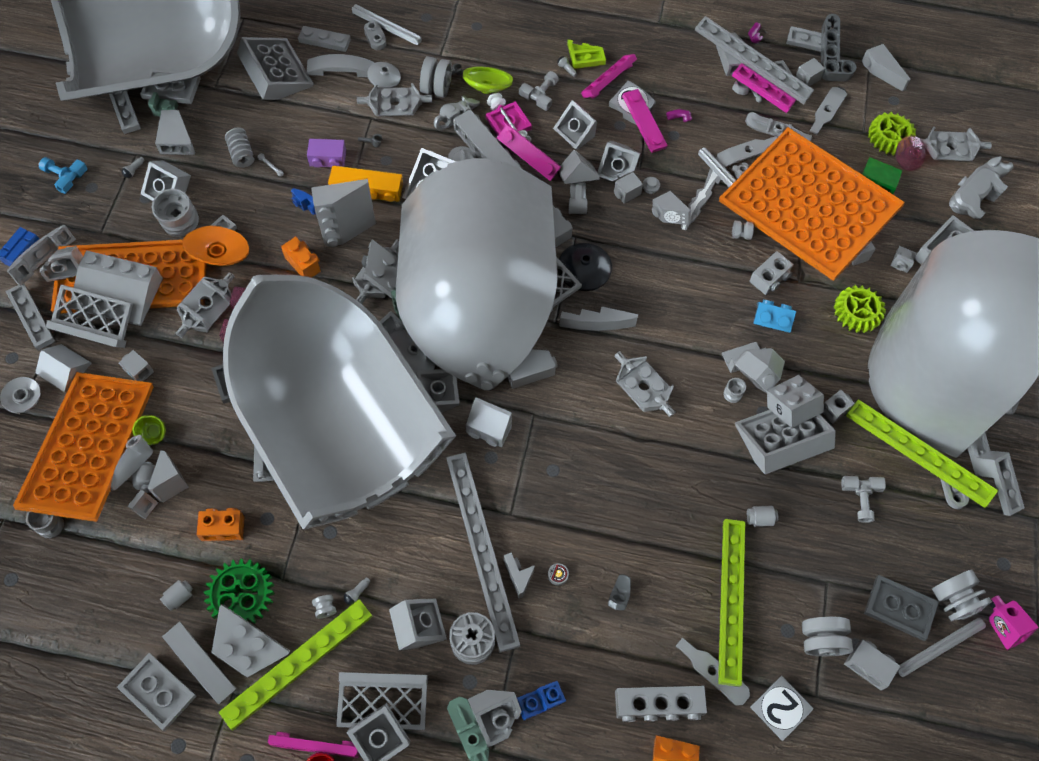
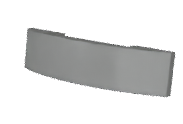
M321 55L308 59L307 75L324 76V71L357 72V77H368V68L374 62L353 55Z
M62 225L46 234L25 250L12 263L7 272L21 286L34 275L33 271L58 250L59 246H69L76 239L66 225Z

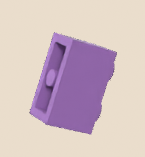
M309 139L307 151L309 166L344 167L346 157L344 140Z

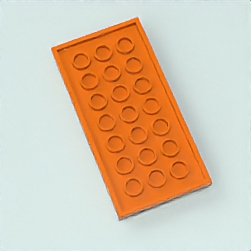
M183 240L76 245L83 256L87 250L157 267L163 280L150 308L177 307L199 281L206 277L207 263L193 259L186 254L182 246ZM59 246L58 250L74 246ZM76 276L54 281L52 313L54 312L60 285L74 288ZM66 290L64 298L68 302L71 300L72 293ZM205 299L200 301L201 305H205ZM63 309L60 311V314L68 312L66 311V309ZM71 309L72 313L77 312V310Z
M76 372L13 504L15 510L97 522L111 490L116 465L127 449L126 443L133 437L132 428L135 421L143 414L154 388L153 384Z

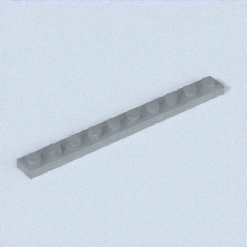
M466 452L446 457L491 623L495 630L499 652L520 647L519 638Z

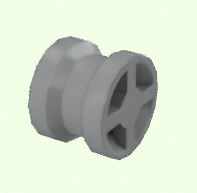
M323 595L312 600L313 606L316 607V618H326L337 612L332 604L334 600L332 595Z

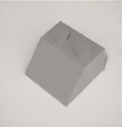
M164 160L150 161L141 195L153 201L157 194L171 188L179 189L186 193L191 175Z
M475 398L466 423V432L472 438H481L491 446L502 447L512 428V412Z
M436 599L404 600L389 609L399 650L416 649L447 639Z

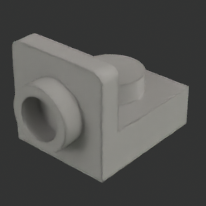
M899 246L890 266L908 273L914 264L916 252Z

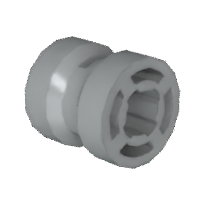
M735 220L732 228V238L744 237L747 240H751L754 228L753 222L747 221L742 223Z
M740 378L730 379L724 389V398L731 403L740 401L746 390L745 382Z

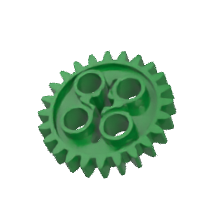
M240 559L239 564L232 560L231 566L223 563L224 570L217 568L218 575H210L213 582L206 583L210 590L204 591V594L209 596V598L204 600L206 604L210 605L206 608L207 611L213 612L211 616L216 619L218 618L219 607L222 604L224 605L225 601L231 599L232 604L228 608L246 621L250 620L255 624L256 616L263 618L262 610L269 611L265 605L273 603L268 598L275 595L272 590H269L274 587L272 582H268L271 576L269 574L265 575L267 570L265 568L260 569L261 566L258 562L253 566V562L250 559L246 564L243 559ZM234 579L232 586H225L228 580ZM248 580H256L254 585L250 587L246 586ZM240 590H242L244 593H240L239 597H237L235 594H238ZM258 591V594H256V595L250 594V593H254V592ZM253 599V605L245 608L246 601Z

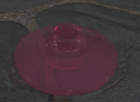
M906 136L899 142L896 149V159L903 169L908 171L916 170L925 160L926 149L920 138Z

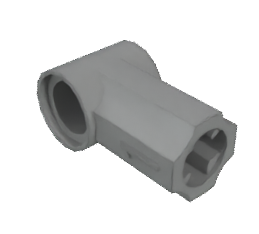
M585 182L570 184L569 214H587Z

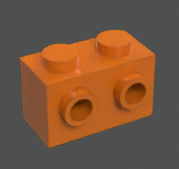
M295 236L281 246L285 259L300 276L312 278L321 272L318 256L314 252L311 254L304 241H300Z
M209 508L206 511H199L197 536L201 541L243 540L245 516L237 508H227L226 511Z

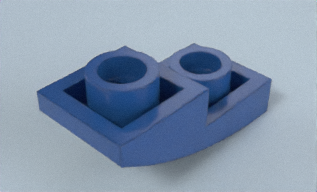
M291 189L293 196L291 200L294 205L300 207L303 211L308 209L312 215L316 214L313 197L299 189Z
M558 681L542 686L536 691L517 698L522 711L523 721L566 702Z

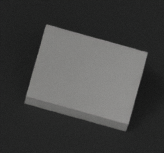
M572 100L553 129L578 150L595 137L597 121Z
M576 150L570 153L560 165L561 168L558 171L565 184L600 179L592 163Z
M60 344L41 350L35 373L66 393L76 372L84 373L91 365V362Z
M443 369L417 371V378L441 413L459 405L457 378Z
M160 451L148 490L159 502L164 503L189 487L167 453Z

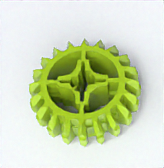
M884 112L882 115H878L868 129L870 143L874 144V148L878 147L879 152L883 150L886 154L890 152L892 155L896 153L900 155L902 152H906L916 139L914 124L910 123V119L906 120L905 115L901 117L898 113L894 115L892 112L889 114Z
M856 285L852 288H846L845 291L840 292L835 300L834 309L836 311L834 315L839 316L837 322L842 321V327L847 325L849 331L855 329L856 333L860 330L863 333L868 330L871 332L880 325L885 316V303L880 302L882 296L877 297V291L871 292L870 287L866 290L863 285L859 288Z

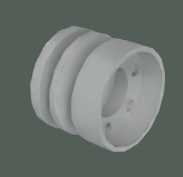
M171 188L163 190L154 198L151 206L153 215L167 234L182 237L197 227L199 221L198 212L185 192Z
M972 569L932 588L939 602L950 600L951 603L944 608L945 612L952 609L956 610V613L948 616L951 622L971 617L983 611L988 604L992 603L989 597L981 601L978 599L979 596L986 593L985 590L974 592L972 589L980 582Z
M468 612L460 615L453 622L449 639L454 655L461 662L474 665L486 661L491 656L495 647V630L491 621L486 616L480 613ZM468 634H476V640L473 641L472 638H469Z

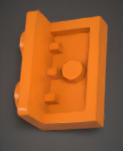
M656 735L652 761H699L700 746Z

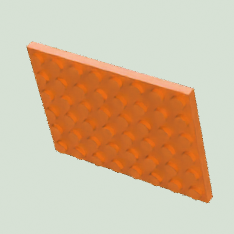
M789 127L719 197V202L748 222H753L755 227L833 281L898 213L905 203Z

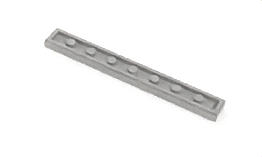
M705 16L696 26V32L803 105L814 92V89Z

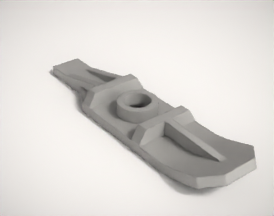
M838 87L830 89L815 113V122L809 132L817 135L822 126L832 120L847 96L844 90Z
M754 112L748 113L745 120L747 126L772 136L779 137L789 127L809 141L812 138V135L795 129L791 124L788 125L771 118L768 119Z
M777 136L766 140L755 139L728 148L718 153L716 159L727 168L737 162L761 155L777 139Z
M684 638L678 642L676 647L691 660L694 669L721 691L734 705H743L750 697V692L743 682L740 687L718 684L719 661L712 655L695 649ZM710 667L716 670L715 675L709 674L708 669Z

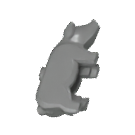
M1001 156L994 157L978 167L968 178L965 176L958 183L960 188L950 199L949 206L955 213L981 219L985 214L980 208L981 201L986 198L995 202L1007 189L1008 186L1002 182L1001 178L1013 169V163L1001 162Z

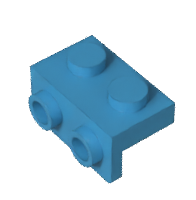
M764 299L762 303H757L758 307L753 324L791 332L796 311L792 310V306L781 304V307L773 306L774 302Z

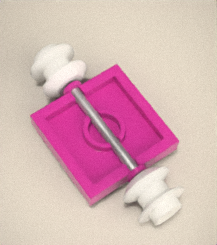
M500 93L491 94L487 104L491 106L492 112L486 114V119L497 136L505 125L509 124L531 142V137L527 136V131L532 130V125L516 101L504 106L506 101Z

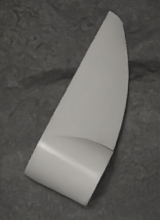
M141 435L132 437L126 443L127 449L119 459L114 470L111 490L115 491L152 455L153 449Z

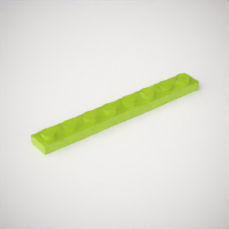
M859 399L846 416L984 508L988 506L998 492L997 489Z
M725 519L723 521L718 684L740 687L742 685L745 521Z
M360 599L220 710L219 714L232 731L369 621L373 617Z

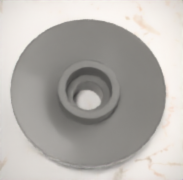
M376 62L368 68V79L374 86L377 84L378 88H394L400 82L401 75L399 70L390 63Z
M15 378L2 389L0 401L7 411L24 413L38 403L41 389L39 384L32 378Z

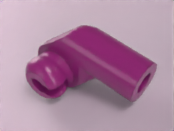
M758 22L754 23L748 32L752 43L755 44L763 39V36H759L761 24Z
M676 109L666 113L668 120L683 117V122L692 120V113L689 110Z

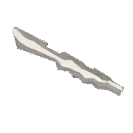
M711 168L704 188L697 189L696 197L692 198L691 203L688 204V208L691 210V223L695 221L701 213L700 209L711 197V189L714 184H719L721 181ZM681 225L683 230H687L689 225Z

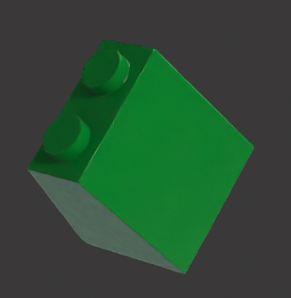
M869 157L861 174L891 194H894L902 170Z

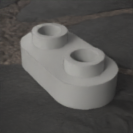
M377 22L365 24L364 31L371 48L374 50L384 49L386 47V37Z
M941 479L945 498L950 507L961 509L968 504L969 497Z

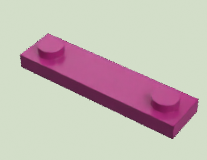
M635 54L625 55L581 92L583 98L597 97L605 86L624 70H628L633 66L632 63L637 60Z
M743 63L732 74V77L786 113L796 102L795 98Z
M639 89L623 93L622 97L650 152L654 153L666 149L668 145Z
M506 124L498 135L497 139L549 181H552L560 170L561 166L509 124Z
M277 732L276 736L269 735L268 743L272 747L315 753L323 752L351 758H358L360 754L353 742L342 741V745L289 738L290 734L284 732Z

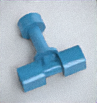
M47 157L42 158L39 162L40 170L46 173L52 171L59 175V179L54 185L63 194H66L73 186L72 181L75 177L80 178L87 171L85 163L80 160H76L69 168H60L55 165L53 160Z

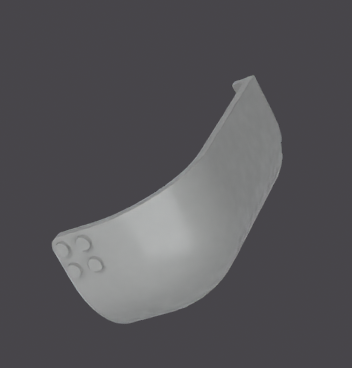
M51 0L64 52L66 55L69 54V62H66L67 74L70 77L66 78V81L56 82L60 100H73L182 81L209 72L223 61L235 43L241 16L239 0ZM150 69L180 72L174 74L154 73L150 78H147Z
M475 158L449 163L447 167L433 171L403 202L396 279V303L400 318L408 334L418 348L433 363L465 382L483 390H491L511 374L532 350L545 327L553 306L557 287V263L552 187L510 163L503 161L498 163L491 162V159Z
M1000 230L972 231L944 240L929 253L884 318L869 355L870 388L875 401L887 418H891L897 425L929 446L957 458L1024 396L1039 376V238Z
M277 274L256 275L251 279L235 305L226 328L223 347V368L226 387L240 422L302 529L313 528L353 517L358 514L357 510L367 507L369 510L409 485L407 482L414 475L419 477L430 467L456 435L385 328L368 309L353 297L317 279L299 275Z

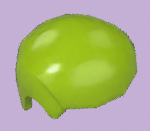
M152 415L141 416L135 421L132 428L133 435H141L149 445L158 444L164 439L166 434L165 423L159 417Z

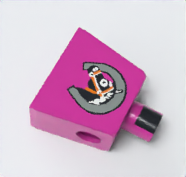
M999 595L991 599L992 603L989 605L994 610V613L989 617V622L1007 650L1024 643L1039 628L1016 601L1005 604Z

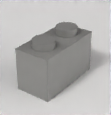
M861 640L853 648L854 652L850 653L844 665L879 690H883L890 685L900 665L890 655L883 654L877 650L873 643Z

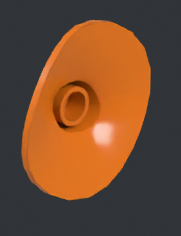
M220 226L197 228L188 233L182 243L186 254L193 259L218 266L239 263L249 254L248 242L240 233Z

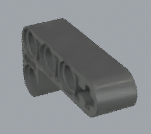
M829 14L821 28V65L825 68L822 78L826 81L845 82L852 78L856 70V64L851 60H840V18L836 14Z

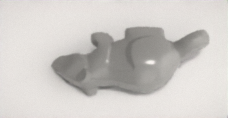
M463 95L462 101L443 105L439 116L434 119L435 128L440 131L453 126V119L470 109H474L480 104V101ZM442 121L445 125L439 126V122Z

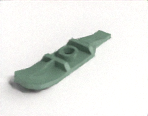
M459 696L449 701L447 710L470 761H488L489 748L468 700ZM472 735L477 738L475 744H470L468 741Z

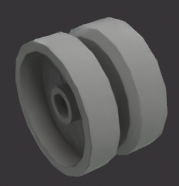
M426 56L420 75L421 94L431 95L434 91L436 97L445 98L447 96L452 75L451 60L441 59L438 62L436 57Z
M817 617L802 622L803 634L810 637L804 641L805 654L811 656H840L854 652L852 639L846 637V635L851 633L849 619L842 617Z

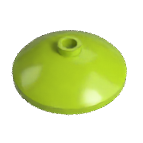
M471 67L463 71V79L466 83L484 94L505 90L513 83V77L509 73L496 68Z

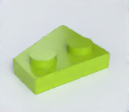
M568 40L567 45L574 69L606 65L603 47L591 46L586 43L578 45L574 44L573 40Z

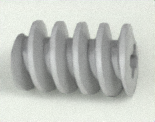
M243 128L229 130L225 135V141L233 164L240 168L250 166L255 159L253 158V152L251 151L246 131Z

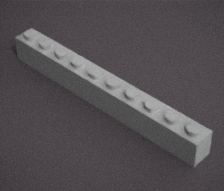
M471 109L453 119L454 130L478 158L491 159V162L498 163L503 161L521 168L518 161L510 156L509 151L502 147L497 137L491 134L490 129L483 125L479 116L474 114ZM553 206L555 247L571 238L573 227L568 220L566 221L563 218L560 210Z

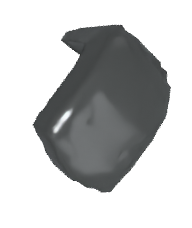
M620 574L609 597L608 606L615 610L623 611L628 605L631 592V578L628 575Z

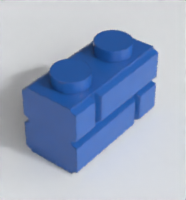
M19 227L0 250V260L10 267L25 250L39 240V237Z

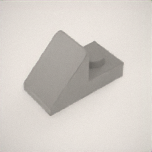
M512 553L504 555V563L518 598H522L534 573L535 566L519 571L521 565L518 558H513Z

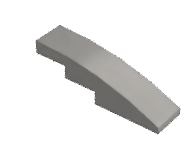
M601 307L600 313L582 309L580 315L562 311L559 327L594 331L618 330L635 327L638 314Z
M178 622L162 636L218 704L236 689L181 622Z

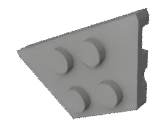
M372 239L369 244L364 278L392 298L391 291L396 290L398 258Z
M223 604L219 607L212 654L238 672L249 677L289 654L290 650Z

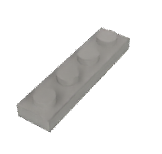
M23 283L21 286L17 285L7 290L6 293L34 347L40 350L56 342L50 330L46 328V322L26 285Z

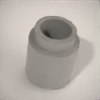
M753 506L748 508V524L754 527L774 526L775 522L778 521L777 509L774 510L773 506Z
M178 580L163 593L164 596L160 600L170 611L174 608L178 609L193 595L191 593L193 588L186 580L183 582Z

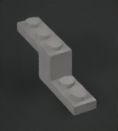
M983 433L967 448L975 476L994 478L1004 515L1011 516L1025 507L1009 452L990 451L986 433Z

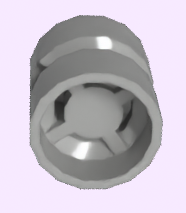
M34 512L27 513V525L44 538L56 537L63 530L64 520L61 516Z

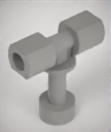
M549 71L545 75V82L540 87L536 86L533 88L523 83L519 88V95L527 100L532 98L537 102L536 105L547 111L552 105V99L546 96L545 91L549 86H554L559 81V77L553 71Z
M843 476L841 480L842 490L856 491V495L860 496L861 511L857 512L858 521L862 523L875 521L874 511L870 510L868 495H871L872 492H883L885 490V478L870 477L868 480H859L858 476Z

